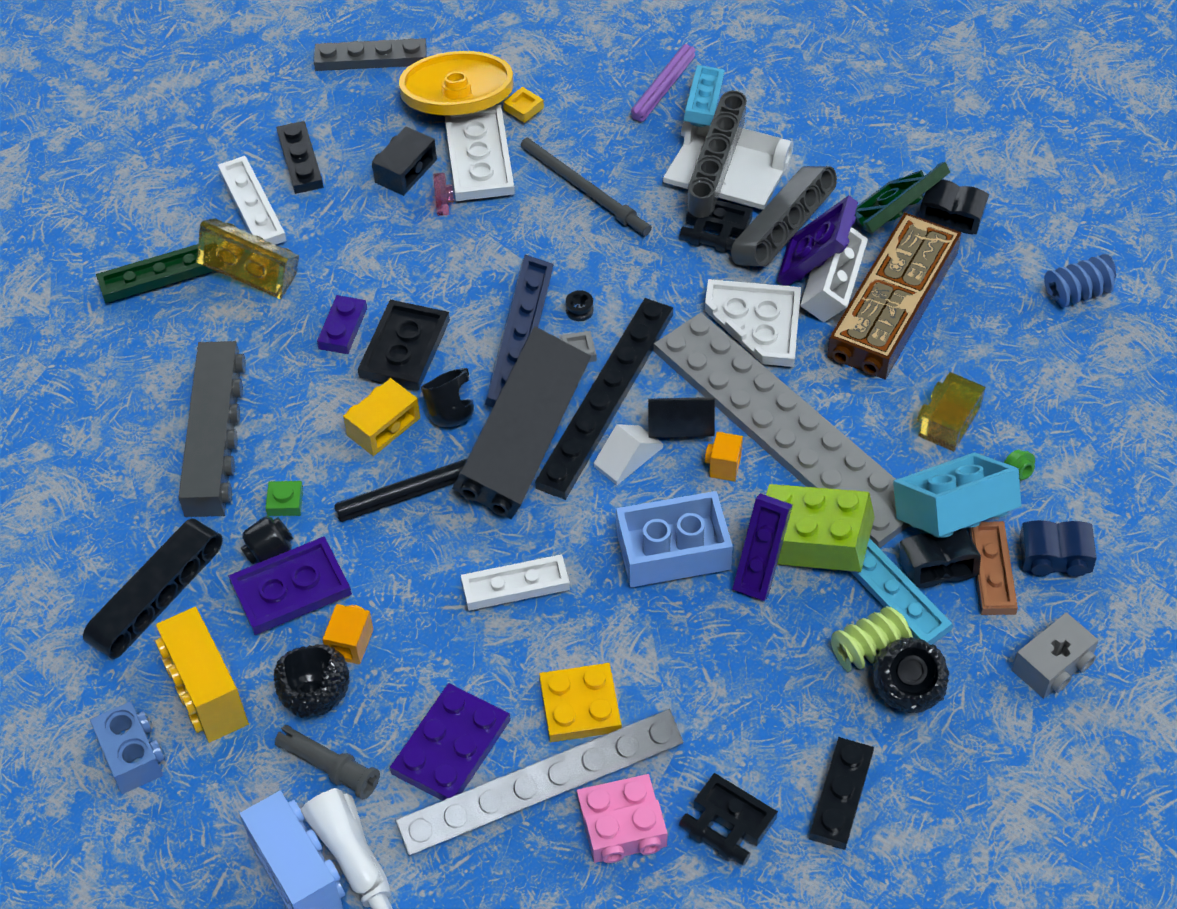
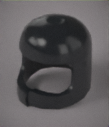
M468 368L448 371L421 386L429 417L435 425L444 428L455 427L465 423L472 417L474 412L473 400H460L459 396L460 387L469 381Z

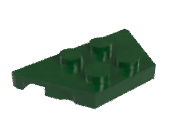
M946 162L937 164L925 176L922 170L908 176L889 181L857 206L854 223L868 233H873L887 221L899 218L903 214L902 210L921 201L923 199L922 194L951 173Z

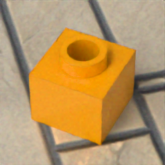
M723 432L716 433L714 444L708 443L705 454V463L710 464L709 477L736 482L742 456L743 436Z

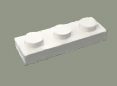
M562 554L461 575L468 611L570 590V582Z

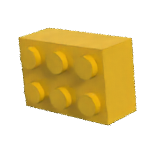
M195 606L157 623L156 627L160 638L154 640L162 657L165 669L175 684L177 694L188 711V716L195 732L203 731L208 743L249 725L237 687L197 607Z

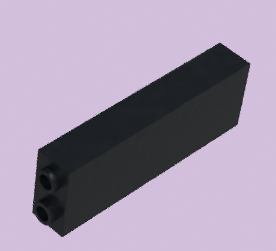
M534 326L452 489L460 492L468 500H475L489 507L495 514L512 519L525 498L591 355Z

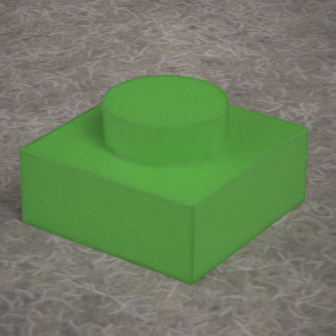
M268 481L267 516H301L302 481Z

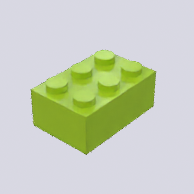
M769 484L767 496L793 504L777 564L855 572L862 571L875 518L869 492Z

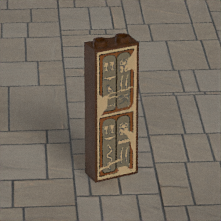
M904 212L830 335L827 357L840 364H846L869 375L886 380L957 256L962 233Z

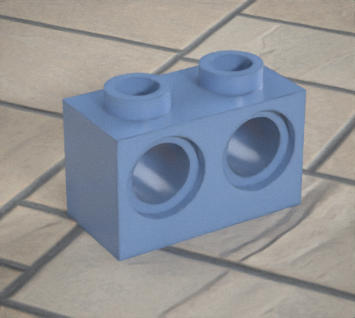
M130 701L89 719L121 794L163 776L158 762L165 759L157 740L149 742L146 733L151 732L152 729L144 711L136 714ZM129 729L126 733L119 734L121 731ZM142 757L140 761L130 763L132 760Z

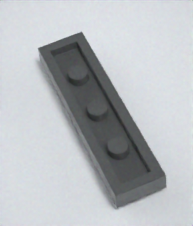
M426 38L315 44V71L407 67L427 57Z

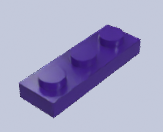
M761 493L756 497L732 590L763 601L767 599L793 504Z

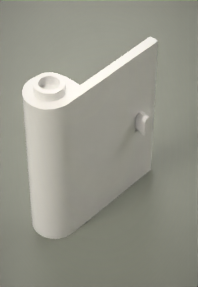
M683 122L681 136H684V145L664 175L663 182L688 189L710 128L709 125L697 127L690 122ZM743 128L719 198L763 210L788 167L793 151V141Z

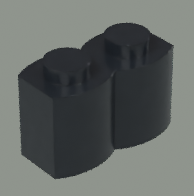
M942 179L925 192L919 218L942 226H948L958 232L977 234L989 194L975 187H959L951 181Z
M962 528L954 531L953 535L944 538L934 537L930 534H918L900 541L899 561L908 578L918 588H927L941 584L946 580L953 582L964 581L979 575L981 555L967 530Z

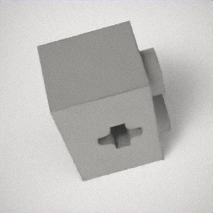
M1066 612L1017 652L1012 671L1044 699L1054 690L1057 693L1062 691L1069 684L1075 672L1078 670L1084 672L1096 660L1094 652L1099 640Z

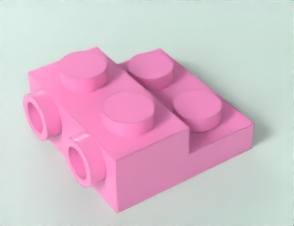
M649 774L577 789V799L594 863L602 861L605 863H615L628 855L637 853L650 855L660 851L661 848L667 847L668 833Z

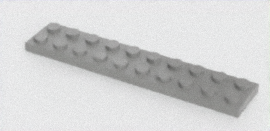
M702 312L654 343V352L704 397H714L715 406L806 487L869 492L875 516L870 539L879 548L910 526V524L898 520L896 516L893 481L896 479Z

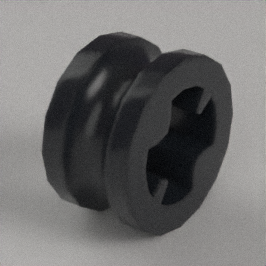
M583 290L573 291L566 297V314L571 320L585 321L593 315L594 307L591 294Z

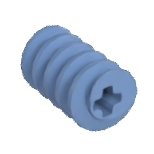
M1108 254L1091 257L1089 260H1082L1077 264H1069L1066 267H1059L1055 271H1047L1044 277L1045 287L1049 295L1061 307H1067L1070 301L1073 304H1077L1081 298L1089 300L1092 295L1099 297L1103 294V291L1105 293H1112L1116 278V267L1112 257Z

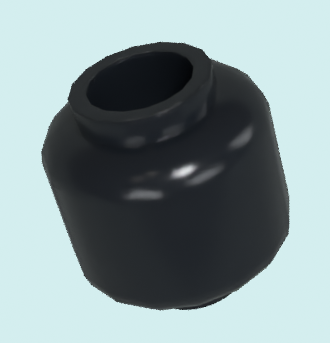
M265 516L243 532L242 538L245 545L241 547V550L247 559L254 564L257 561L262 562L291 550L290 541L294 538L279 517L273 520L271 517Z

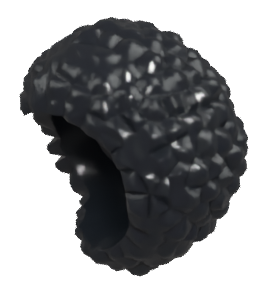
M902 637L882 648L880 653L876 654V662L873 665L874 686L877 688L876 691L880 694V697L890 707L896 708L900 712L919 713L931 709L944 700L949 682V670L945 657L937 649L936 645H930L920 638Z
M324 644L309 645L308 647L302 646L288 651L284 656L280 657L274 669V685L279 701L282 702L285 708L300 718L328 713L345 697L350 683V672L343 654L335 650L334 647Z

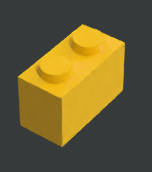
M390 378L381 386L374 388L370 395L360 403L350 407L347 413L343 415L347 436L374 457L420 419L418 398Z

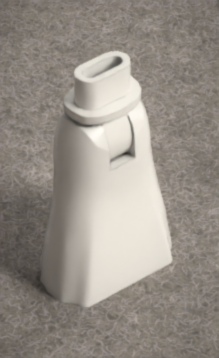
M333 788L306 802L300 809L304 819L333 854L352 890L363 896L361 898L362 905L372 909H393L388 900L391 896L387 877L366 842L353 796L347 793L343 794L341 790Z

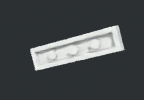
M246 156L218 164L219 173L258 251L287 241L285 232Z

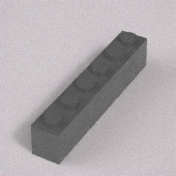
M236 341L198 342L178 497L185 517L225 516L226 503H230L232 500V487L228 481L229 476H233L235 472L234 457L231 456L232 449H237L238 444L237 431L234 429L235 423L240 422V406L237 404V398H242L243 383L240 373H245L246 368L245 355L239 354Z

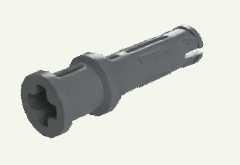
M289 725L281 728L283 732L287 733L286 735L278 732L275 738V745L290 752L327 773L333 784L345 785L355 791L356 796L362 800L368 798L373 793L380 778V771L374 767L368 769L356 762L354 756L349 753L339 755L292 729Z

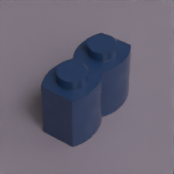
M1042 520L1022 523L1019 537L1023 571L1037 576H1045L1058 571L1075 577L1093 572L1096 562L1093 525L1091 523L1067 521L1057 524Z

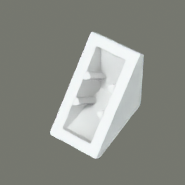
M616 424L594 461V468L618 485L663 448V443L655 437H649L648 432L639 425Z

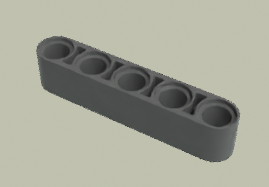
M727 91L720 98L689 182L687 209L692 216L704 218L711 215L714 211L745 123L747 99L739 91Z
M803 166L735 240L731 249L732 259L735 264L744 266L768 265L833 192L837 184V175L834 168L831 166Z

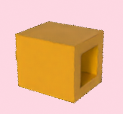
M336 604L322 639L323 644L334 647L335 650L343 654L346 662L361 664L374 630L370 611L357 605L344 606Z

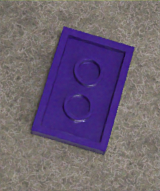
M848 195L795 233L789 240L777 281L780 284L789 286L796 280H802L809 271L815 267H821L835 253L840 254L849 244L848 236L850 229L856 220L854 215L858 202Z
M325 536L228 575L254 635L352 595L351 588Z
M448 683L390 766L391 774L442 801L463 793L511 721L510 713Z

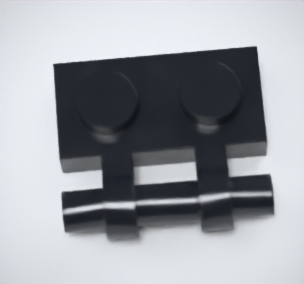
M717 200L714 211L707 217L698 218L688 212L686 224L693 225L694 228L682 226L679 237L690 240V244L700 246L702 243L716 247L717 251H731L732 245L736 240L732 239L731 236L739 237L749 226L753 217V209ZM709 229L720 232V234L716 235L705 232V230Z
M714 773L694 800V808L703 814L697 820L686 813L682 817L679 826L688 831L690 838L698 843L704 841L719 851L718 855L725 860L730 861L733 859L744 866L751 853L739 846L743 839H746L757 846L777 819L778 811ZM715 821L731 830L727 838L711 828Z

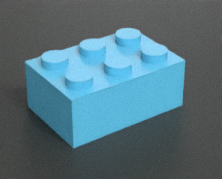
M975 452L893 481L897 519L910 524L913 528L929 532L938 538L949 537L953 535L954 531L965 527H976L981 524V521L992 517H1003L1008 514V511L1022 507L1019 468Z

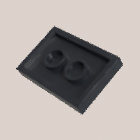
M390 299L358 367L359 377L383 383L392 378L402 387L419 390L450 321L449 312Z

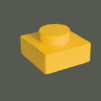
M521 87L503 101L504 111L525 123L544 108V100L526 88Z

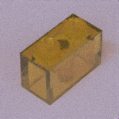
M949 372L943 383L938 381L931 394V403L929 405L924 404L918 414L917 422L921 423L918 437L955 452L982 406L986 387Z

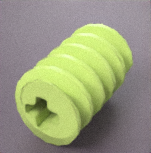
M886 606L880 610V613L874 612L868 616V619L862 618L856 622V625L849 624L844 627V631L837 630L832 633L831 646L841 666L847 672H851L852 662L861 670L865 667L864 657L873 664L876 662V651L880 653L882 648H885L895 640L913 636L904 616L894 608Z

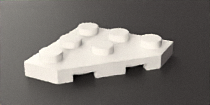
M708 279L705 311L761 364L794 367L801 287Z

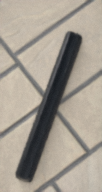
M466 459L337 502L334 505L337 518L343 522L454 484Z

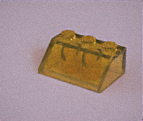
M216 218L202 221L199 230L197 263L278 299H282L297 274L299 255L287 248H281L265 241L260 236L247 233L238 229L233 224L222 222Z

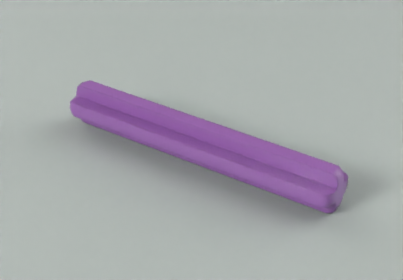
M684 44L631 109L633 120L643 122L695 57L694 52L696 49L693 46Z

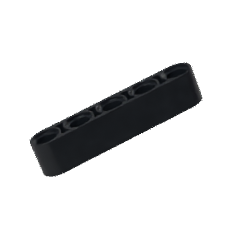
M193 518L183 523L89 621L83 632V640L111 659L120 657L213 559L221 548L222 535Z

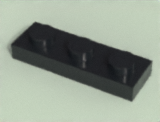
M305 121L276 127L294 193L298 194L324 188Z
M838 737L809 840L846 850L874 747Z

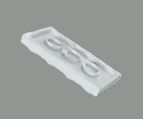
M494 105L485 110L469 114L444 115L456 201L515 195L501 105Z

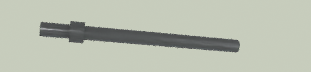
M528 137L522 140L521 147L615 214L616 219L623 225H630L644 236L650 233L651 225L639 218L634 209L628 205H621Z

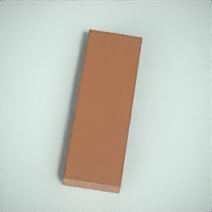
M1004 521L981 522L976 527L968 528L969 536L981 555L979 575L975 576L981 615H1016L1018 605Z

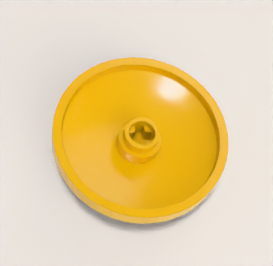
M476 51L445 52L423 58L407 67L399 78L402 100L415 110L435 115H462L485 110L507 98L514 86L512 68L505 60L488 53Z

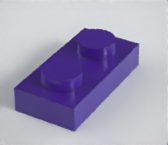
M336 295L318 337V349L349 354L367 310L366 300Z

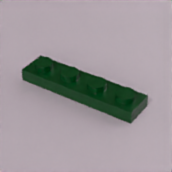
M215 239L97 273L96 277L104 301L109 303L223 269L224 264Z

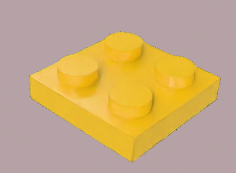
M610 663L539 673L550 743L609 734L622 728Z

